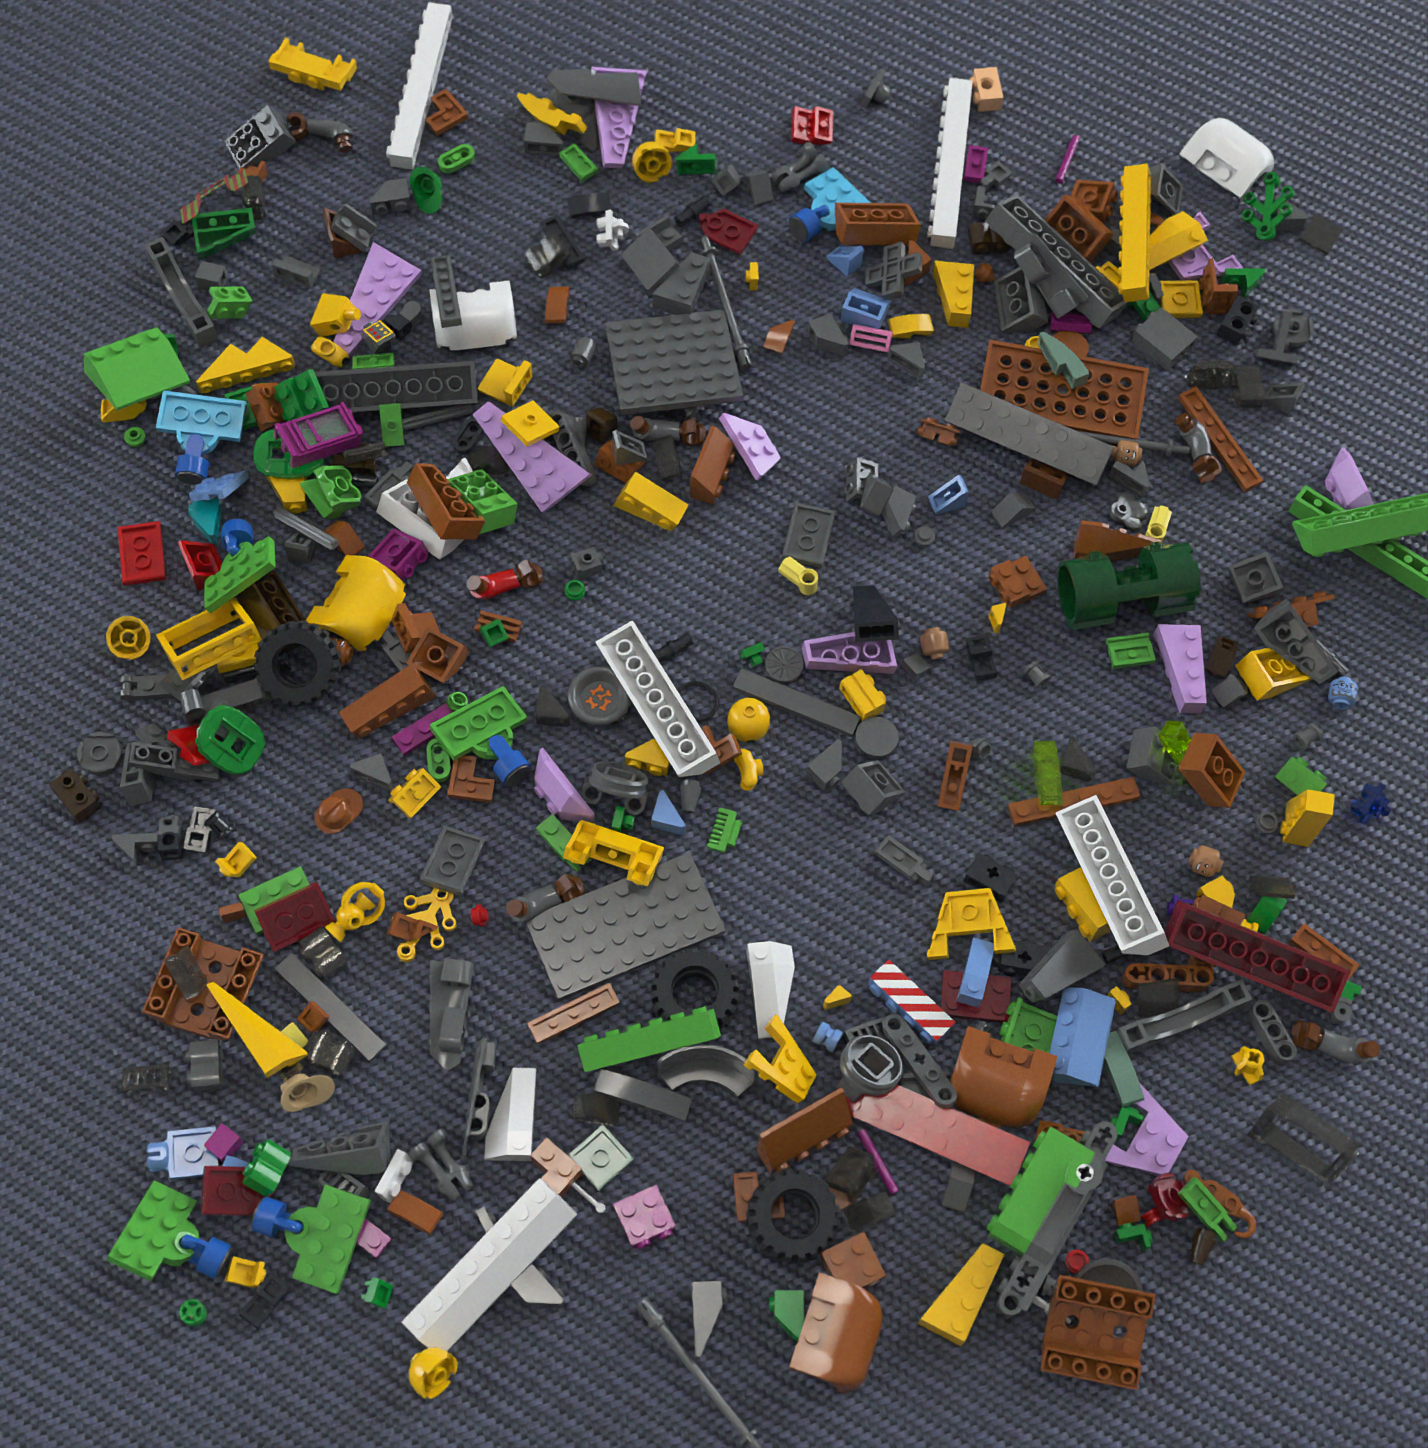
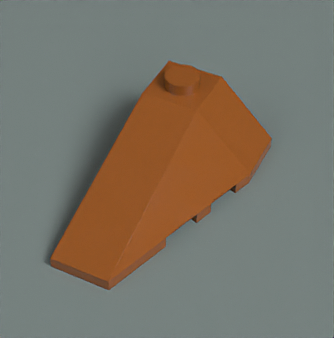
M1081 520L1074 539L1073 559L1088 556V553L1092 551H1101L1102 554L1109 557L1110 562L1139 557L1143 547L1150 546L1151 542H1161V540L1142 534L1130 535L1122 528H1119L1118 531L1109 529V524Z

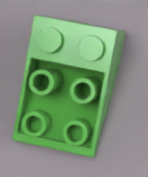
M482 469L448 479L450 481L448 485L457 489L462 494L460 498L466 504L470 503L475 508L473 512L477 516H482L486 520L479 534L514 524L518 503Z

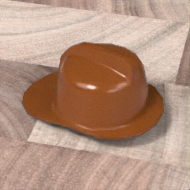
M353 789L337 790L323 800L317 808L314 817L317 827L324 833L334 834L340 832L361 813L363 808L362 797Z

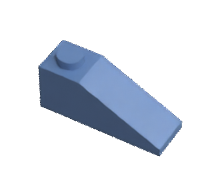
M973 937L957 1002L979 1008L989 975L994 943Z

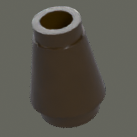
M1197 1228L1196 1233H1193L1191 1262L1204 1266L1207 1257L1216 1243V1240H1214L1215 1233Z

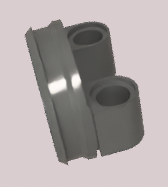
M598 762L591 767L592 772L586 777L582 789V797L587 803L593 804L598 802L603 792L626 797L625 809L632 815H638L644 810L649 792H646V785L649 783V780L642 771L615 762ZM588 788H596L598 790V794H591L588 791ZM636 798L640 800L641 805L635 806L630 800Z
M872 1035L857 1036L848 1042L841 1053L840 1068L844 1077L836 1088L842 1087L845 1096L853 1103L864 1093L873 1096L885 1095L895 1088L902 1077L903 1063L901 1057L889 1042L880 1037ZM865 1054H867V1056L865 1057V1059H864L863 1062L861 1063L859 1060H860Z

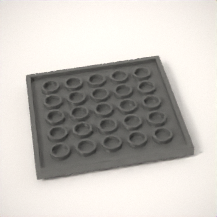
M724 309L605 323L621 415L743 401V392Z

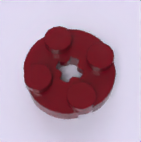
M1164 1173L1156 1177L1148 1185V1191L1157 1207V1213L1161 1219L1179 1221L1187 1217L1190 1212H1188L1189 1206L1177 1194L1185 1184L1181 1180L1177 1182L1172 1178L1175 1176L1172 1173Z

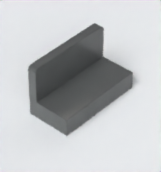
M284 256L282 260L275 258L272 263L276 277L309 289L312 288L321 272L319 267L288 256Z

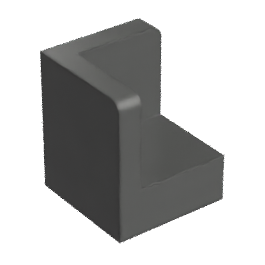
M730 163L718 171L711 180L723 196L737 187L741 178Z
M202 261L195 279L199 289L209 291L210 287H224L228 276L225 266Z

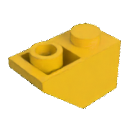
M655 739L625 754V765L638 770L649 771L650 774L655 776H667L670 762Z

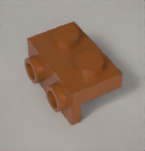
M612 440L599 448L595 466L627 483L631 476L644 465L645 461L616 466L612 452Z

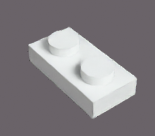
M397 1149L375 1190L384 1201L389 1203L398 1195L405 1176L410 1173L412 1163L414 1162L404 1151Z

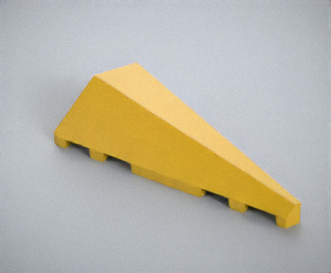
M211 982L207 984L215 1000L267 1078L287 1065L288 1067L292 1066L308 1055L304 1049L216 983Z

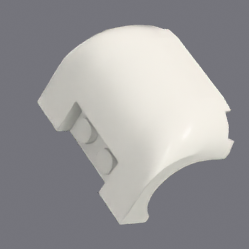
M1223 118L1212 119L1202 125L1179 153L1181 158L1191 162L1199 171L1224 189L1234 193L1241 201L1254 182L1264 172H1271L1274 167L1272 153L1263 143L1235 123Z
M510 282L489 283L490 290L488 291L479 289L471 293L457 292L462 325L445 328L441 327L436 290L431 289L430 298L438 348L442 345L450 347V350H463L506 344L505 340L512 337L516 339L517 332Z

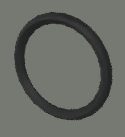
M703 681L686 682L678 688L679 695L681 691L691 685H701L712 692L715 699L714 708L708 715L695 718L697 722L710 719L716 713L719 706V697L716 690L710 684Z

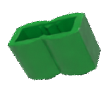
M269 1139L255 1146L251 1154L254 1156L252 1163L249 1162L242 1173L245 1176L242 1183L265 1197H268L276 1189L291 1157V1152Z

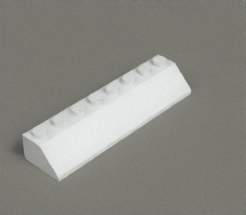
M633 620L596 641L598 648L678 777L700 775L720 764L716 751Z
M1097 795L1056 812L1121 952L1125 954L1150 955L1168 947L1169 944L1160 922Z
M539 1178L413 1309L402 1323L428 1348L437 1347L448 1351L578 1214L544 1180Z

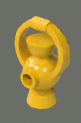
M360 882L352 885L342 897L341 907L336 915L337 922H332L325 926V928L339 942H342L346 935L344 933L346 930L353 931L361 926L375 922L381 916L385 907L384 891L376 883ZM363 888H368L379 898L376 910L367 917H365L364 911L367 909L371 910L376 905L361 891L356 897L357 902L349 903L352 895Z

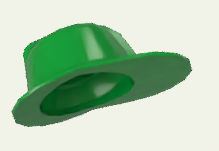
M422 166L417 167L412 171L409 181L416 203L423 213H435L442 202L441 179L430 169Z

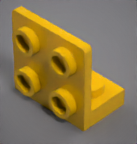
M496 359L478 386V392L513 407L532 378L531 363L524 360L521 366L515 367L500 359Z

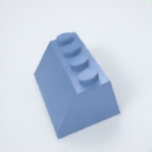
M1065 987L1063 989L1050 1048V1054L1058 1056L1051 1078L1055 1083L1098 1087L1116 1004L1114 998L1086 988Z

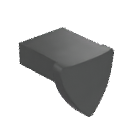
M1230 674L1228 679L1211 690L1223 708H1227L1248 693L1247 686L1233 674Z

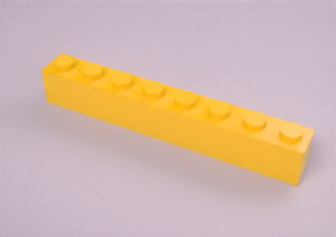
M1148 163L1124 167V175H1121V185L1124 187V190L1120 191L1121 202H1123V205H1120V214L1123 220L1120 221L1122 236H1119V243L1122 251H1119L1120 264L1122 263V267L1118 268L1119 278L1121 279V282L1118 283L1119 295L1123 294L1125 302L1149 299L1151 175Z

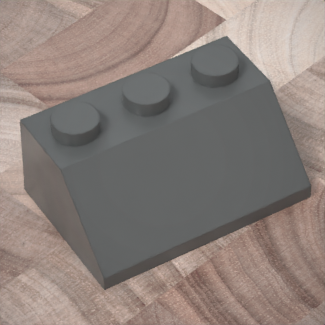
M1021 267L994 281L1002 332L1033 331L1048 323L1044 296L1037 285H1033L1028 280Z

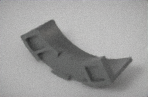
M714 1045L682 1047L664 1055L658 1060V1076L671 1091H675L690 1083L709 1081L727 1089L737 1099L755 1085L757 1070L754 1068L751 1070L747 1069L744 1066L747 1059L738 1053Z

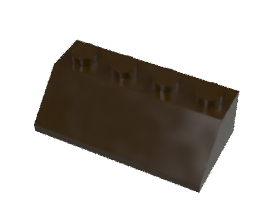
M276 571L268 572L236 595V599L254 622L262 639L270 631L282 624L291 621H306ZM294 643L287 645L280 653L289 652L302 644Z

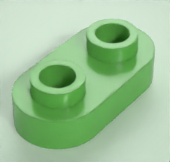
M462 144L447 151L438 158L439 169L444 173H453L474 161V149L470 145Z
M437 738L433 739L427 745L429 775L436 782H443L451 775L450 756ZM436 750H442L440 754L434 753ZM438 770L444 771L442 774L436 773Z

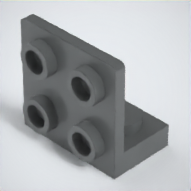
M187 665L181 668L183 673L189 670ZM213 665L183 681L175 668H173L159 684L180 700L182 692L190 689L197 690L217 666Z

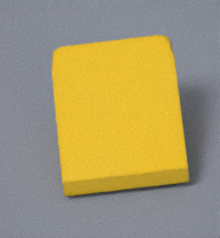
M1006 603L992 606L988 617L996 634L999 633L1002 625Z
M839 985L824 1000L823 1008L827 1010L850 1003L852 995Z

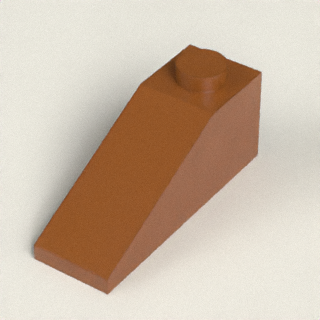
M950 740L938 807L959 811L973 747L972 744Z

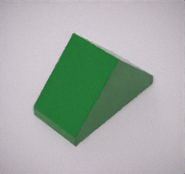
M1268 888L1246 921L1248 923H1258L1257 931L1265 935L1282 911L1287 899Z

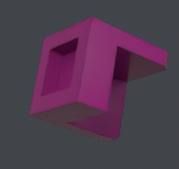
M221 1123L205 1142L204 1147L224 1163L226 1156H233L244 1142L236 1133Z

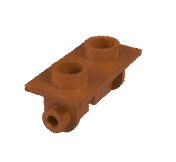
M926 417V420L921 418V424L924 425L923 427H918L917 434H920V437L934 441L935 435L939 434V443L956 446L958 438L955 435L960 436L957 426L948 423L945 426L937 424L938 420Z

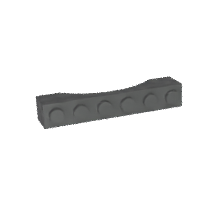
M163 237L145 244L144 246L152 266L199 348L218 340L213 323L190 290Z
M1241 979L1175 1010L1120 1027L1117 1034L1127 1053L1131 1054L1243 1009L1252 1001V998Z

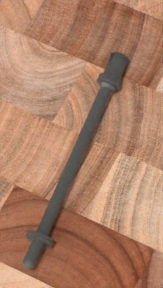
M703 236L701 242L704 250L701 252V255L710 258V270L735 343L733 352L737 356L740 369L744 371L745 366L747 371L753 367L748 354L749 347L742 342L715 259L718 255V250L715 247H711L707 236Z
M1080 432L1107 444L1117 445L1120 440L1134 441L1139 444V448L1165 451L1167 457H1170L1171 452L1189 454L1191 451L1188 446L1173 444V439H1169L1167 443Z
M648 1297L641 1302L645 1307L639 1303L635 1308L649 1323L648 1327L650 1330H656L661 1334L741 1435L742 1439L739 1444L742 1446L747 1443L750 1448H763L754 1437L758 1432L757 1429L749 1431L665 1325L663 1313L660 1314Z

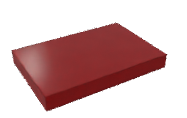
M160 521L117 527L123 585L167 580Z

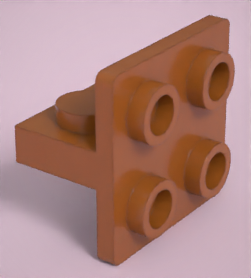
M278 383L252 385V390L245 393L261 431L269 430L274 427V424L286 422L282 417L284 410L281 403L277 402L274 397L276 392L274 386L278 385Z

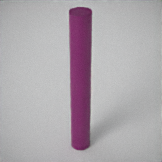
M1078 135L1072 136L1055 179L1058 184H1061L1064 180L1080 139Z
M865 1129L857 1132V1135L891 1195L899 1192V1189Z

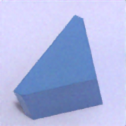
M840 245L826 257L848 277L861 267L864 249L862 246Z
M957 475L929 495L928 498L934 513L941 514L965 507L969 492L962 476Z
M664 790L660 791L651 819V828L678 835L685 834L686 825Z

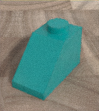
M219 498L193 501L192 505H189V517L192 518L196 528L208 541L217 545L222 514Z

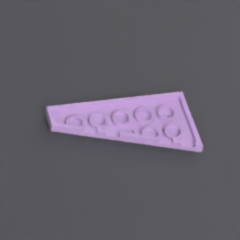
M602 67L591 68L597 73L637 72L641 96L647 71ZM594 99L603 167L622 169L638 106Z
M373 242L350 299L352 304L360 309L361 317L359 320L352 321L347 332L336 334L334 343L348 353L349 358L364 342L361 336L364 330L363 326L371 321H374V323L379 320L382 321L422 275L421 270Z
M487 402L473 414L542 513L547 512L592 476L591 473L584 470L543 439L526 447L500 421L501 416L506 413L492 403Z

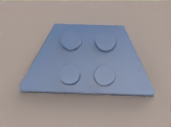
M248 471L226 474L217 479L211 477L202 480V483L195 485V489L189 493L191 501L211 500L215 496H218L219 499L226 498L249 479Z

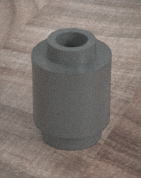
M581 337L576 342L570 355V360L574 366L579 368L588 366L595 351V342L588 337Z

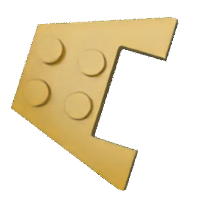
M990 888L945 893L938 916L939 921L936 930L933 932L931 947L927 952L928 960L949 958L948 936L993 932L994 951L996 954L1016 952L1012 938Z
M775 1014L769 1019L764 1028L780 1045L773 1061L770 1064L757 1050H754L749 1054L744 1066L749 1070L754 1068L760 1072V1078L764 1081L769 1079L777 1084V1090L798 1104L805 1099L817 1074L779 1016Z

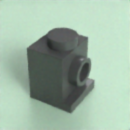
M594 547L578 553H570V562L578 580L602 572L601 564L604 563L601 552H596Z

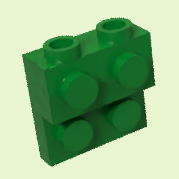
M313 369L306 370L298 376L288 378L274 386L276 391L274 397L277 402L281 403L284 410L282 417L286 422L329 408Z

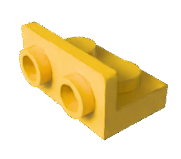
M424 768L417 771L413 769L405 777L407 781L402 786L398 784L390 792L392 796L388 801L394 803L408 818H412L441 788Z

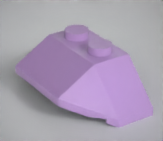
M1345 447L1341 448L1325 480V486L1331 492L1334 503L1345 510L1374 504L1352 456Z
M541 748L534 776V791L538 797H544L549 811L553 815L557 814L561 820L595 822V813L572 786L545 749Z

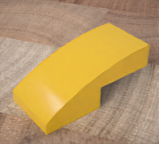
M677 128L674 133L656 129L654 142L662 144L668 151H686L695 145V131Z
M929 314L903 315L889 318L888 320L890 331L893 332V338L910 339L913 334L931 335L934 331Z

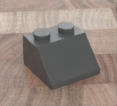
M879 760L857 765L841 782L846 792L855 798L861 810L868 815L882 811L905 794V790Z

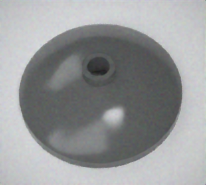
M1114 1259L1091 1261L1084 1265L1074 1276V1278L1143 1291L1140 1279L1132 1268ZM1117 1325V1326L1114 1327L1113 1330L1122 1328V1327H1124V1326H1123V1325Z

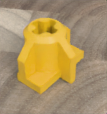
M1243 1046L1239 1052L1231 1055L1232 1060L1237 1066L1234 1074L1238 1076L1242 1073L1250 1086L1264 1078L1262 1069L1264 1056L1262 1052Z

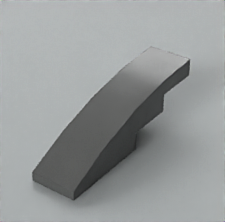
M605 1069L599 1070L593 1088L594 1092L631 1107H640L657 1115L663 1114L681 1122L686 1121L692 1101L691 1098L668 1089Z

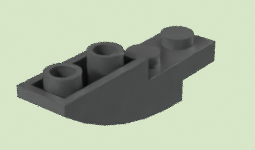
M137 742L131 743L129 764L139 769L192 782L194 779L214 782L218 780L219 768L213 766L211 762L194 766L180 757V752H177V748Z

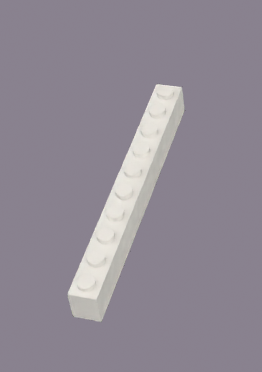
M429 2L427 10L423 11L424 22L423 25L420 24L419 26L420 37L419 40L416 39L415 41L416 52L411 56L412 67L407 71L408 82L407 85L404 84V97L399 102L400 113L395 117L396 128L395 131L392 130L391 146L387 147L386 156L389 158L390 166L414 169L425 127V119L427 118L431 103L430 97L433 96L452 22L451 5Z
M950 78L949 85L944 87L943 97H947L946 101L943 100L941 111L945 113V116H941L940 128H943V131H939L938 143H941V147L937 148L936 158L940 159V161L936 162L934 174H938V178H934L933 190H936V194H932L931 206H934V210H930L929 221L933 223L932 226L928 227L927 237L931 238L930 246L954 248L972 90L971 80Z

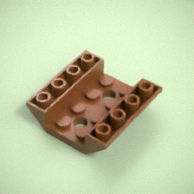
M177 928L142 1013L169 1027L204 1038L230 1040L234 1027L208 989L207 984L211 982L216 983L242 1004H245L264 954L243 947L241 951H237L202 940L198 933ZM213 964H221L222 969L216 974L210 972V967ZM198 1005L204 1006V1012L201 1015L195 1016L192 1014L194 1007Z
M1059 1275L1051 1294L1043 1335L1040 1370L1137 1390L1142 1369L1139 1360L1147 1320L1152 1318L1156 1294ZM1070 1315L1078 1317V1323L1073 1327L1065 1324L1066 1318ZM1117 1325L1125 1326V1334L1122 1336L1114 1335V1327Z

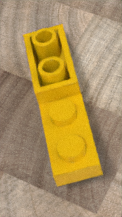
M518 93L517 95L520 102L539 123L547 124L553 132L565 136L569 129L584 134L587 126L579 115L574 113L569 115L562 110L556 109L553 102L548 98L539 99L530 93L526 95Z

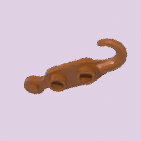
M1188 1170L1184 1174L1185 1184L1193 1177L1198 1178L1228 1212L1227 1215L1242 1218L1248 1223V1230L1244 1233L1235 1231V1236L1249 1238L1255 1233L1256 1220L1254 1216L1246 1210L1235 1194L1216 1181L1202 1180L1200 1174L1195 1170Z

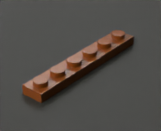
M1194 387L1179 394L1178 400L1190 417L1197 419L1205 426L1212 448L1244 493L1261 485L1263 479L1199 389Z
M1134 777L1009 803L1008 810L1015 827L1056 818V812L1094 795H1097L1102 807L1139 800L1140 793Z

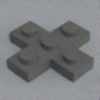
M902 242L885 246L883 263L866 268L865 285L868 289L882 285V296L885 300L904 295V278L922 273V255L917 252L905 256V245Z

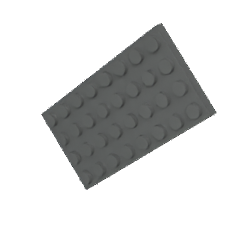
M690 852L657 865L648 887L637 885L624 878L549 908L525 922L558 1001L726 932Z

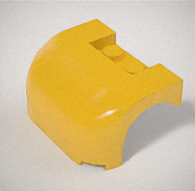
M346 555L336 570L341 578L336 582L324 605L314 606L306 621L311 625L313 623L319 625V629L329 630L349 641L357 651H365L366 646L373 640L378 642L391 622L397 604L403 602L406 595L404 592L405 583L394 572L375 559L366 556Z

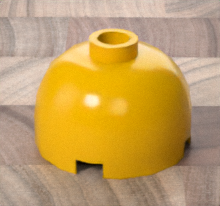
M651 141L645 142L636 148L632 164L635 173L642 181L657 182L659 177L666 176L672 167V158L662 144Z
M122 616L115 619L109 625L106 632V643L110 651L117 657L135 659L142 656L148 650L151 638L147 625L141 619L133 616Z
M755 698L738 700L728 712L727 724L729 732L742 742L760 740L766 735L770 725V715L767 707Z
M437 1347L427 1348L414 1355L411 1360L408 1376L412 1388L425 1399L426 1396L432 1399L441 1394L451 1383V1381L447 1380L451 1372L455 1375L458 1362L456 1358L449 1352Z

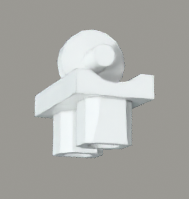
M612 210L606 211V217L597 219L599 231H606V233L597 235L599 246H609L612 251L618 250V238L621 239L623 235L628 233L629 226L623 222V219L617 220L614 218Z

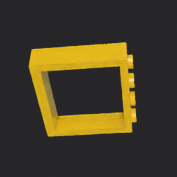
M235 597L212 613L205 610L156 634L165 654L182 681L262 640L254 622ZM235 611L236 614L232 616L230 612ZM238 618L244 623L179 656L174 652L175 649ZM252 633L254 638L249 640L247 635ZM187 665L189 670L183 673L181 668Z

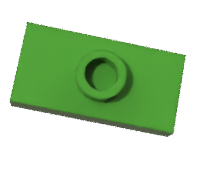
M575 143L559 152V157L582 182L598 173V168Z
M400 403L379 405L383 447L404 445Z

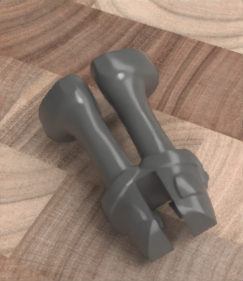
M810 142L803 145V156L798 161L789 166H781L771 177V181L776 186L779 185L778 189L782 193L799 187L800 181L811 175L822 174L829 170L826 158L823 155L817 157L816 149ZM810 165V166H809L808 168H806L805 170H803V171H801V172H799V173L796 174V172H798L800 169H802V168H804V167Z
M442 1128L433 1133L428 1138L427 1143L438 1154L448 1172L441 1168L424 1142L414 1147L408 1153V1156L413 1161L424 1163L438 1180L436 1185L440 1192L455 1201L461 1196L456 1186L451 1183L452 1179L456 1178L458 1184L466 1192L473 1188L467 1168L464 1165L459 1166L450 1155L446 1147L448 1134Z

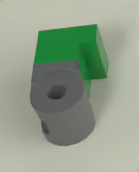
M1350 981L1346 982L1334 1013L1326 1010V1018L1330 1023L1337 1025L1351 1018L1352 1010L1350 1006L1352 1000L1361 994L1362 986Z

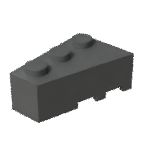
M691 252L653 293V308L675 315L693 313L709 274L710 258Z

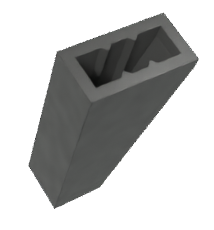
M1075 930L1064 934L1019 983V986L1028 999L1032 1002L1039 1001L1101 969L1105 963L1081 933Z

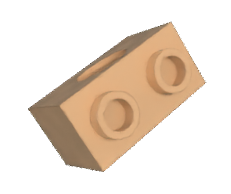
M997 67L974 69L973 77H970L974 90L973 102L977 104L978 112L1001 110L1003 93Z

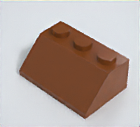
M712 425L691 474L690 497L710 504H714L716 497L720 498L723 490L721 484L723 481H727L730 469H728L729 464H733L736 458L734 443Z

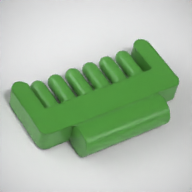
M719 808V814L717 815L719 819L715 820L718 824H714L716 829L712 830L715 834L710 835L714 839H709L710 843L707 844V848L725 853L727 846L735 847L742 822L736 820L737 813L735 811Z

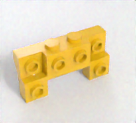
M286 37L280 48L269 59L270 69L288 74L289 80L302 83L321 90L330 87L341 91L345 82L351 80L357 68L356 59H352L350 63L342 60V55L338 54L332 65L331 60L305 53L303 43L299 42L297 47L290 45L289 38Z
M580 820L565 847L563 858L570 860L574 864L582 865L586 863L589 857L628 870L626 880L648 887L654 876L655 869L662 858L664 847Z

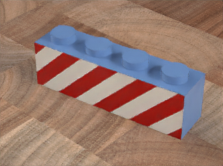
M889 959L870 977L868 982L870 991L877 997L881 996L892 1012L895 1013L897 1011L910 1028H914L920 1033L919 1037L926 1044H931L935 1047L953 1029L955 1021Z

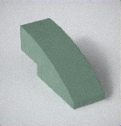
M1041 332L1037 344L1055 376L1063 373L1072 389L1086 384L1090 373L1082 361L1062 342L1045 332Z
M1117 1031L1109 1033L1103 1061L1104 1073L1122 1107L1143 1101L1144 1095L1128 1053Z

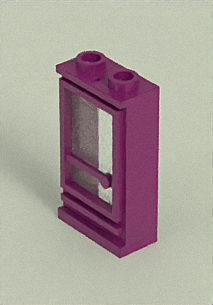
M341 402L340 405L295 420L274 424L273 437L275 440L282 439V451L284 453L289 451L291 455L290 466L295 468L360 446L363 431L361 426L357 425L354 421L352 411L347 409L344 402Z

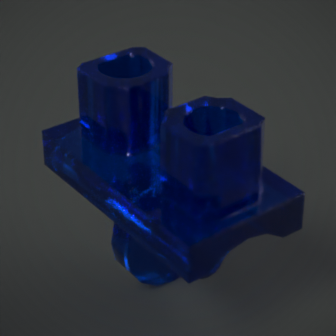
M1380 782L1376 787L1366 783L1362 789L1361 796L1366 798L1367 801L1363 802L1356 798L1352 802L1351 812L1359 816L1360 823L1366 825L1372 816L1379 818L1380 815L1388 816L1391 813V808L1388 805L1390 800L1386 798L1384 793L1385 784Z

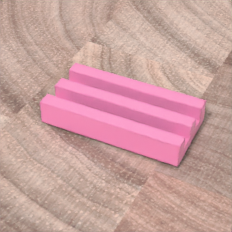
M853 324L849 343L854 346L889 352L893 332ZM856 330L880 334L888 337L887 339L871 335L856 333ZM857 337L886 343V346L884 347L870 343L855 341L854 338Z

